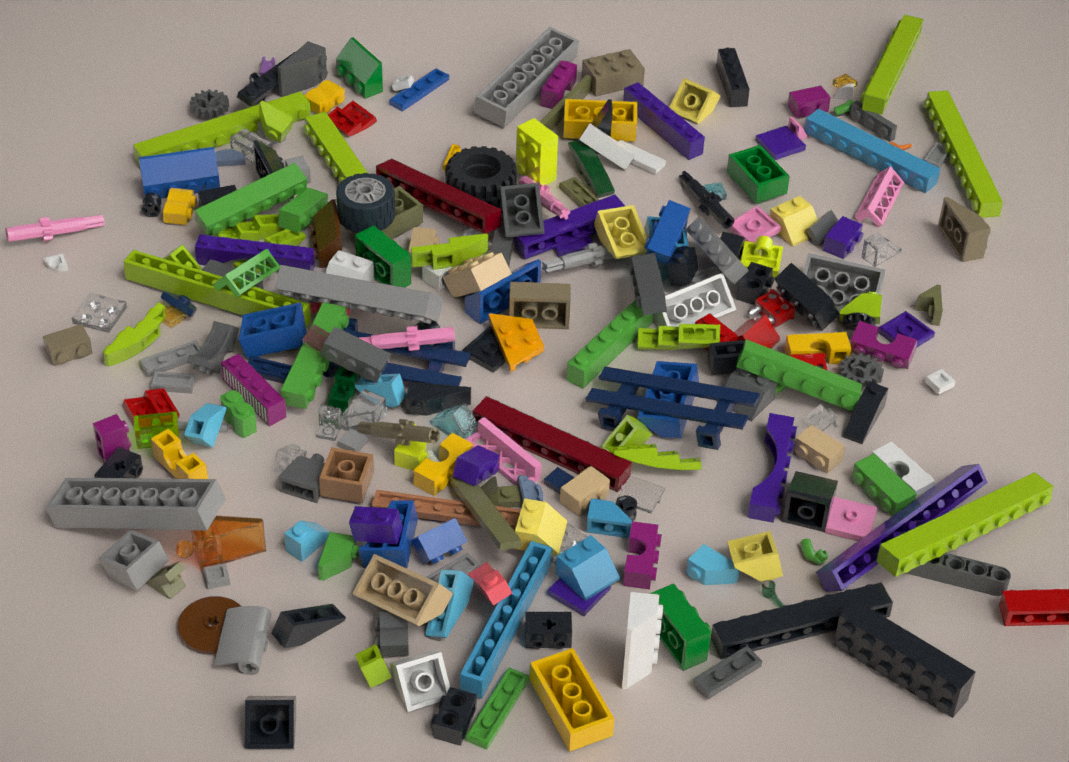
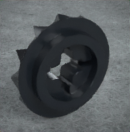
M850 313L843 317V324L853 330L856 329L859 321L875 325V319L865 313Z

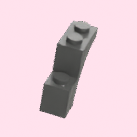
M214 321L205 344L196 354L189 355L187 363L194 365L193 369L212 375L213 371L220 373L221 362L224 359L226 350L233 352L239 328Z

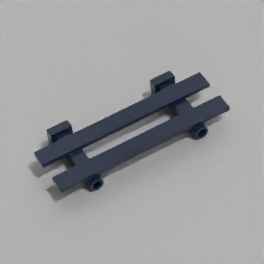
M349 318L347 328L343 329V331L358 338L371 337L373 335L358 332V320L354 318ZM455 341L436 343L433 346L419 345L420 350L409 351V346L382 349L388 353L430 360L427 370L388 363L382 375L400 374L402 381L454 386H460L462 377L442 373L445 364L467 367L471 353L455 350ZM329 361L328 370L323 372V376L327 378L335 376L339 365Z
M605 366L599 375V380L621 384L617 392L591 388L585 400L586 402L608 406L607 409L600 408L598 412L601 429L614 431L622 421V416L626 409L706 423L705 426L699 425L696 429L698 447L718 450L721 446L720 433L723 428L729 427L743 430L748 420V415L732 413L735 405L755 407L760 398V393ZM639 387L716 400L718 403L714 409L636 396L635 394Z

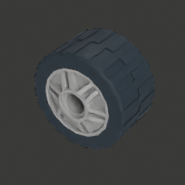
M358 173L342 180L337 186L336 202L339 223L347 230L360 233L374 225L382 231L393 223L395 219V189L388 179L373 173Z

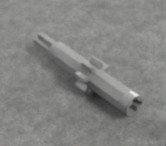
M595 242L584 247L585 250L542 262V270L548 273L587 264L594 268L603 264V260L614 257L604 245L597 247Z

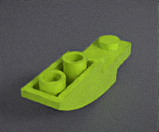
M488 234L449 238V243L411 247L412 267L432 265L433 270L463 264V261L471 257L475 258L488 251Z
M158 302L153 308L148 310L146 317L139 321L135 328L127 326L117 334L112 344L107 345L103 351L106 366L109 367L134 357L150 346L161 335L160 324L166 318L165 305Z

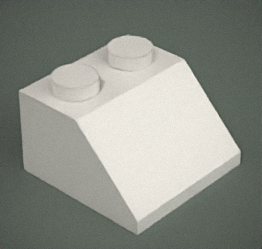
M338 250L329 261L326 273L372 282L374 280L373 261Z
M432 650L390 663L396 688L407 712L438 703L442 695L446 696L450 684L441 652Z

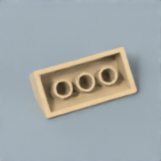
M376 554L373 555L352 593L354 596L417 626H421L443 614L453 595L452 592L441 584Z

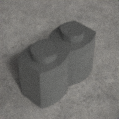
M379 610V618H375V632H380V635L375 636V644L380 649L382 656L409 655L408 621L386 610Z

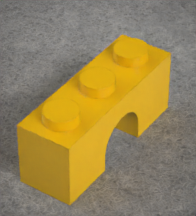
M847 332L794 334L786 336L785 353L788 356L793 354L824 353L829 364H840L841 360L845 359V356L850 357L851 346Z
M170 429L151 438L153 457L176 479H208L206 464L194 452L186 456L181 440Z
M451 433L439 445V460L441 462L425 458L413 470L414 486L433 496L440 490H444L450 481V477H454L453 472L457 457L472 449L473 443Z

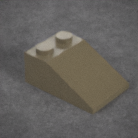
M944 197L938 228L962 262L984 258L988 237L991 232L990 226L978 214L949 197Z

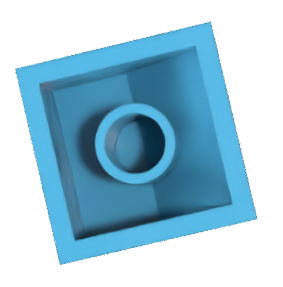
M592 535L557 555L556 575L585 601L620 579L607 549Z

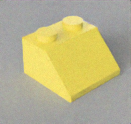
M683 78L669 108L678 115L699 124L713 112L720 95L711 89Z
M801 196L786 201L770 210V217L781 226V231L777 234L792 247L811 238L806 229L818 219L812 205Z
M524 498L515 533L521 539V547L515 549L526 551L530 542L533 541L552 547V556L559 555L567 520L547 502Z
M771 531L727 541L736 569L759 581H771L783 576L779 554Z

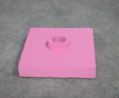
M758 206L735 218L733 226L728 228L735 235L743 236L745 241L756 242L759 236L772 237L781 231V226Z
M834 497L825 533L859 541L872 531L877 507Z

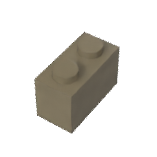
M82 324L43 336L45 351L53 366L93 354L90 338Z

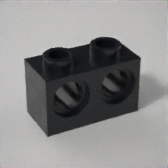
M750 262L747 268L749 271L738 283L736 300L755 305V300L768 293V288H772L775 277L772 276L773 268Z
M449 687L446 696L442 695L440 699L438 714H434L432 717L431 728L434 729V739L461 746L477 709V694Z

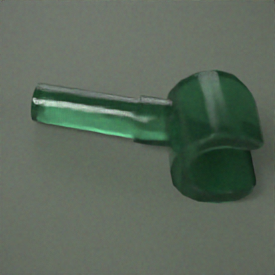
M770 580L769 588L762 584L763 597L771 598L778 607L784 606L775 593V582Z

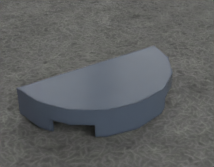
M224 149L215 152L217 166L246 165L245 157L239 151Z
M518 475L517 483L522 505L524 498L543 501L541 486L529 480L527 476Z

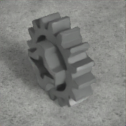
M210 89L206 92L201 90V94L195 93V97H191L190 101L191 112L195 113L196 117L201 115L202 119L205 117L209 119L213 117L218 118L219 114L225 115L224 112H228V107H230L228 96L224 95L223 91L218 93V90H214V92Z
M852 353L851 358L845 356V359L841 360L838 374L861 383L863 390V387H866L869 381L876 384L881 383L884 369L882 368V363H877V358H870V354L865 357L862 353L859 356Z

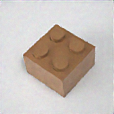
M331 447L319 477L320 496L363 503L374 474L373 454Z

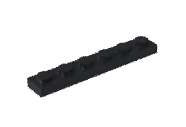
M291 55L240 90L237 98L252 107L278 88L277 68Z

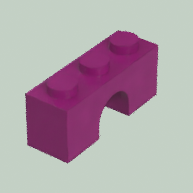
M562 60L559 62L541 89L542 107L553 109L564 98L565 90L571 91L577 82V64Z
M861 321L858 322L851 339V351L858 355L860 353L863 355L870 354V357L873 359L877 358L879 362L891 363L897 368H909L917 348V339L897 334L896 339L892 343L882 344L877 340V326Z
M632 521L628 552L639 555H627L623 586L650 590L651 581H656L657 567H653V565L658 564L660 551L656 550V547L661 546L662 534H658V524Z

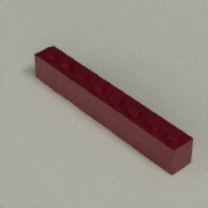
M392 158L376 165V175H381L388 179L394 188L400 186L421 204L483 234H487L501 226V209Z
M485 396L472 411V426L478 428V421L485 417L524 450L578 475L592 466L610 479L609 489L617 493L631 477V461L616 456L605 449L507 406L498 400Z

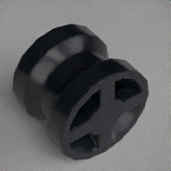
M155 193L146 194L142 200V213L148 217H156L160 214L162 199Z
M627 495L619 497L616 500V505L634 521L637 515V500Z

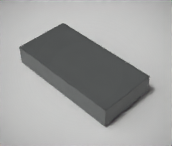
M832 210L826 212L806 229L815 246L825 240V236L838 222Z

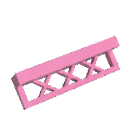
M891 166L875 176L854 216L858 221L870 217L877 227L883 225L904 184V181ZM881 200L884 201L885 207H882ZM875 210L878 211L879 217L874 213Z
M485 417L478 421V432L465 439L473 443L474 448L477 446L474 442L481 438L486 442V445L479 446L498 452L500 454L498 472L514 485H517V487L516 475H526L529 477V480L534 482L541 479L542 464ZM502 463H511L515 467L505 468L502 466Z

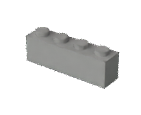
M700 217L685 229L734 284L749 271Z

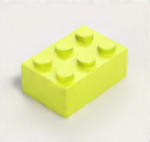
M535 118L518 125L516 135L517 172L522 176H528L543 186L556 181L558 135Z

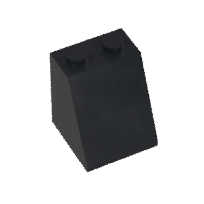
M795 471L787 491L782 522L825 532L834 497L836 496L838 481Z

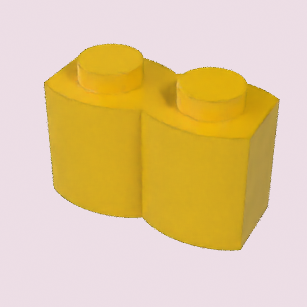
M330 80L323 81L317 88H313L305 94V97L310 102V110L317 114L322 112L328 113L332 107L338 106L344 101L345 89Z
M170 188L163 209L164 223L187 225L188 221L192 220L193 207L197 205V196H194V190Z

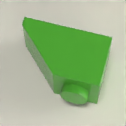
M329 533L318 564L319 580L324 581L351 568L353 560L359 556L360 549L352 535Z

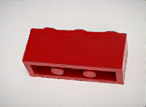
M1069 589L1003 591L999 608L1004 626L1069 625Z

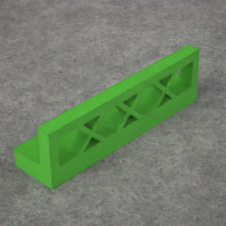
M265 249L224 275L213 286L217 291L228 286L235 297H238L279 270L280 266L268 249ZM265 260L268 261L272 268L266 266ZM255 267L261 270V274L256 273ZM245 274L250 276L251 281L245 279ZM233 281L240 283V290Z

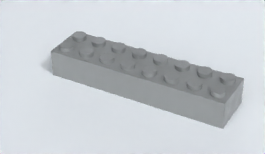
M548 27L476 96L474 113L505 128L541 92L542 87L561 60L572 62L577 57L579 40L552 27Z
M280 265L275 289L282 291L281 295L298 300L306 299L314 303L324 302L344 306L351 310L359 309L373 314L376 312L384 316H396L410 321L413 319L425 324H431V321H439L443 302L442 297L430 292Z
M65 478L45 509L55 527L208 530L226 498L217 479Z

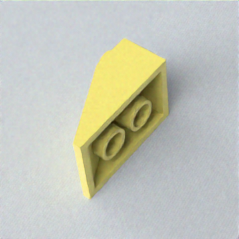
M634 205L597 212L594 227L600 241L615 259L646 254L647 249L644 246L648 238Z

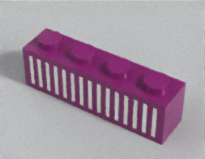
M239 354L221 362L223 381L232 390L238 391L243 396L244 402L250 404L254 408L255 413L268 426L287 418L285 399Z

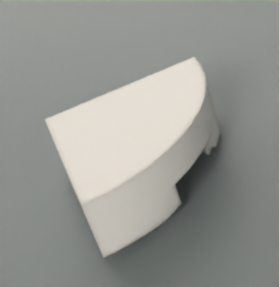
M850 83L838 88L834 98L846 101L852 100L855 84Z
M63 254L43 258L47 268L53 271H68Z

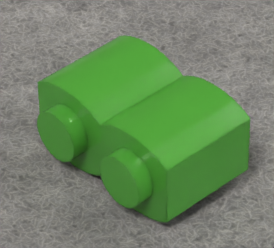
M236 390L220 395L221 406L227 408L223 419L233 426L235 433L242 438L256 433L255 410L250 404L244 402L243 396Z

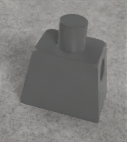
M318 453L313 454L311 459L297 456L279 475V491L318 503L320 498L319 477L325 465L323 463L324 457Z

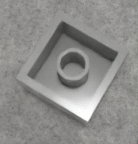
M132 529L98 558L110 579L135 590L145 585L154 574L169 562L158 540Z

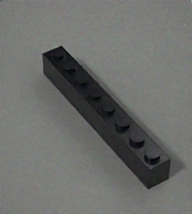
M882 582L868 584L864 587L848 589L832 595L827 594L820 598L804 600L771 610H763L759 613L743 615L727 621H719L712 625L711 641L722 660L746 646L752 651H757L836 631L839 616L855 599L886 618L890 617L893 601Z

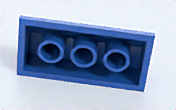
M214 147L138 157L144 196L148 193H155L162 199L168 197L170 188L194 190V194H196L198 191L220 187Z
M538 259L524 264L513 270L511 275L486 289L469 294L465 297V313L477 323L482 324L488 321L489 314H500L509 309L510 282L540 283L541 261Z
M657 361L652 373L653 375L699 382L697 364ZM647 389L645 394L647 398L692 405L695 398L693 396ZM640 411L638 414V420L660 437L682 438L687 420Z

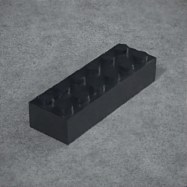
M856 599L839 616L834 645L841 651L848 653L860 663L869 666L880 675L895 682L899 687L908 690L920 700L926 701L940 712L952 718L968 701L976 671Z

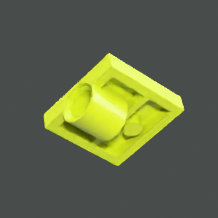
M759 236L756 242L745 241L741 262L746 268H748L750 262L773 268L772 276L776 277L779 274L783 246L773 245L772 239L768 236Z

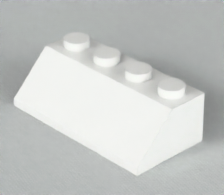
M723 273L712 275L665 294L667 312L653 314V320L658 326L679 327V324H695V321L709 313L718 318L735 311L736 307Z
M630 592L622 689H628L651 674L652 663L657 664L658 650L655 649H659L660 635L656 634L661 632V620L657 619H662L663 605H659V595Z

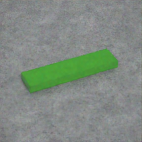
M508 667L466 735L467 742L488 750L530 681V675Z

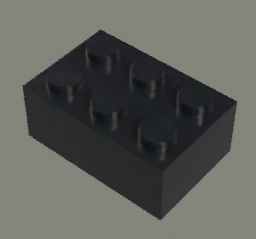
M792 262L774 278L778 285L776 289L781 293V296L788 302H791L794 305V309L801 316L805 314L808 318L807 321L814 328L818 326L823 331L840 315L833 299Z

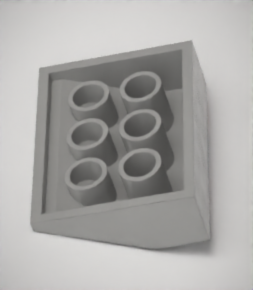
M811 253L807 255L803 271L808 278L833 299L839 314L842 308L862 293L876 292L880 295L885 278V269Z

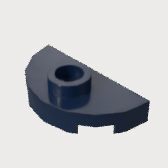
M163 291L161 299L189 317L194 316L197 308L190 302L191 299L187 296H178Z

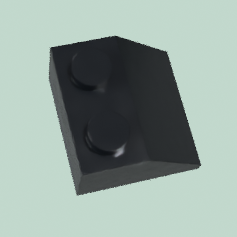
M248 696L245 699V749H294L296 696Z

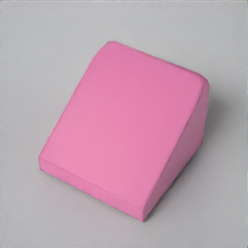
M792 116L789 117L788 128L799 139L807 138L808 136L802 126Z

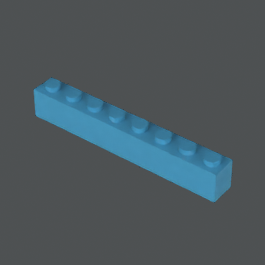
M817 109L806 118L804 130L806 134L880 171L891 166L904 183L924 193H927L938 183L940 168L820 109Z
M533 541L530 542L508 583L512 594L498 602L460 673V690L477 694V698H483L525 617V612L528 611L551 567L552 547Z

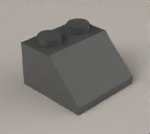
M737 368L730 375L725 387L760 393V398L755 407L736 404L733 412L748 415V420L752 422L775 399L777 382Z

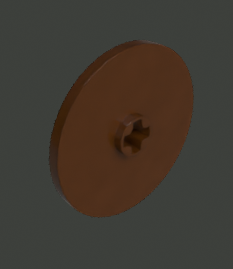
M210 596L194 601L183 610L179 617L178 632L181 640L194 651L216 654L227 610L241 607V605L232 599L221 596Z

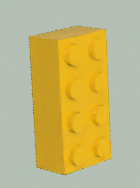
M565 99L563 138L580 139L588 125L592 124L607 101ZM612 101L611 138L616 141H636L637 102Z
M574 648L530 662L529 680L569 752L613 736L615 718Z

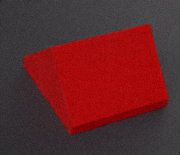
M766 314L747 320L735 331L737 341L747 339L770 349L780 341L778 333Z

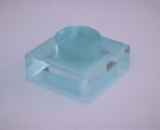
M722 182L704 185L710 193L713 191L722 200H726L727 193Z

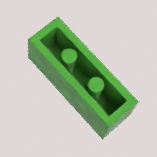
M308 187L302 194L297 195L279 209L278 226L299 233L314 221L313 216L328 203V194Z
M875 454L854 463L852 473L854 482L865 490L869 497L873 498L891 516H894L916 499L917 493Z

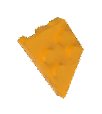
M492 313L488 315V320L510 372L516 370V365L521 362L527 363L532 357L544 352V344L533 319Z

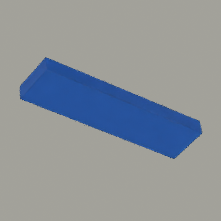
M435 68L413 83L410 88L404 89L389 99V105L403 112L447 82L449 74Z

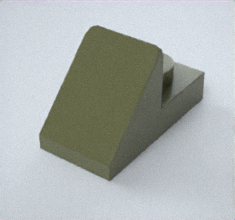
M935 285L920 294L915 307L916 311L928 312V317H931V325L940 326L943 312L941 285Z
M494 476L480 487L494 506L520 507L517 485L498 487L497 478Z
M181 561L163 566L146 583L165 597L171 599L186 586L180 575L186 568Z

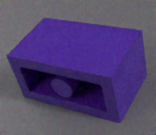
M842 216L825 236L823 251L844 259L848 253L851 254L856 243L861 242L864 235L862 232L863 224Z
M477 445L457 457L453 476L476 486L498 472L500 455Z
M355 506L349 521L354 541L397 544L403 529L398 509Z

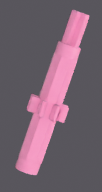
M523 176L519 179L518 185L536 182L528 176ZM539 183L541 207L546 208L560 218L568 219L570 211L549 192V186L546 184L543 186Z
M102 215L50 221L49 217L38 219L39 223L5 228L8 242L42 237V241H49L53 239V235L104 226V218Z
M409 326L406 332L371 335V337H361L360 339L380 349L409 346V351L420 350L419 345L454 342L455 332L454 327L418 330L417 326Z

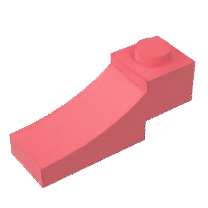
M488 562L468 573L469 577L474 579L476 587L493 606L512 594L506 580Z

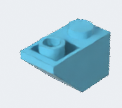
M206 403L190 416L184 436L195 444L214 447L227 408Z

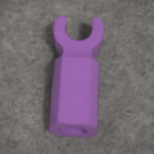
M262 57L260 76L275 66L274 57L270 61H266L265 57Z

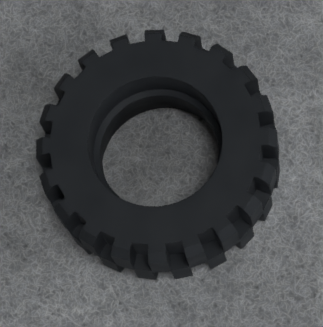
M472 146L470 149L464 148L461 152H456L448 160L445 168V183L500 208L502 200L501 186L517 185L516 164L504 151H498L494 147Z

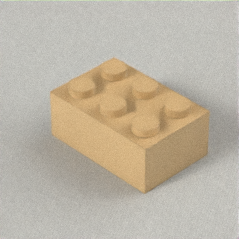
M490 252L475 258L471 257L463 261L464 264L448 269L449 273L443 276V279L452 298L482 291L512 273L502 252L497 254Z

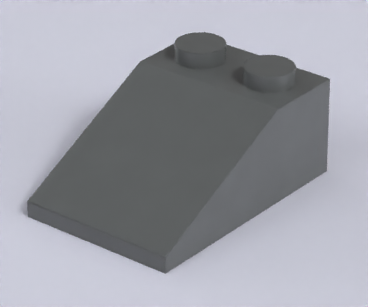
M307 41L277 68L280 97L312 88L326 79L328 71L325 47Z
M539 183L501 186L506 238L545 234Z

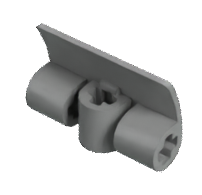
M241 606L227 610L214 663L215 666L238 663L239 670L245 674L254 675L259 672L263 652H266L268 646V628L271 618V611L262 606Z

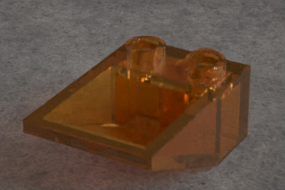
M216 516L208 530H191L192 543L183 540L176 545V553L179 557L189 558L194 552L201 570H204L203 567L229 563L266 552L264 522L262 518Z

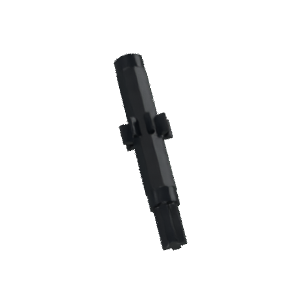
M683 171L682 175H679V179L701 204L698 208L707 216L711 214L725 229L732 227L735 220L719 203L722 201L720 196L716 195L713 191L710 193L698 180L694 179L686 171Z

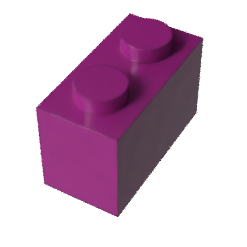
M822 85L789 92L788 108L796 118L810 116L817 109L829 112L831 97Z
M117 414L93 423L97 451L104 463L118 447L126 450L132 447L127 436L129 432L128 425L125 420L121 421Z

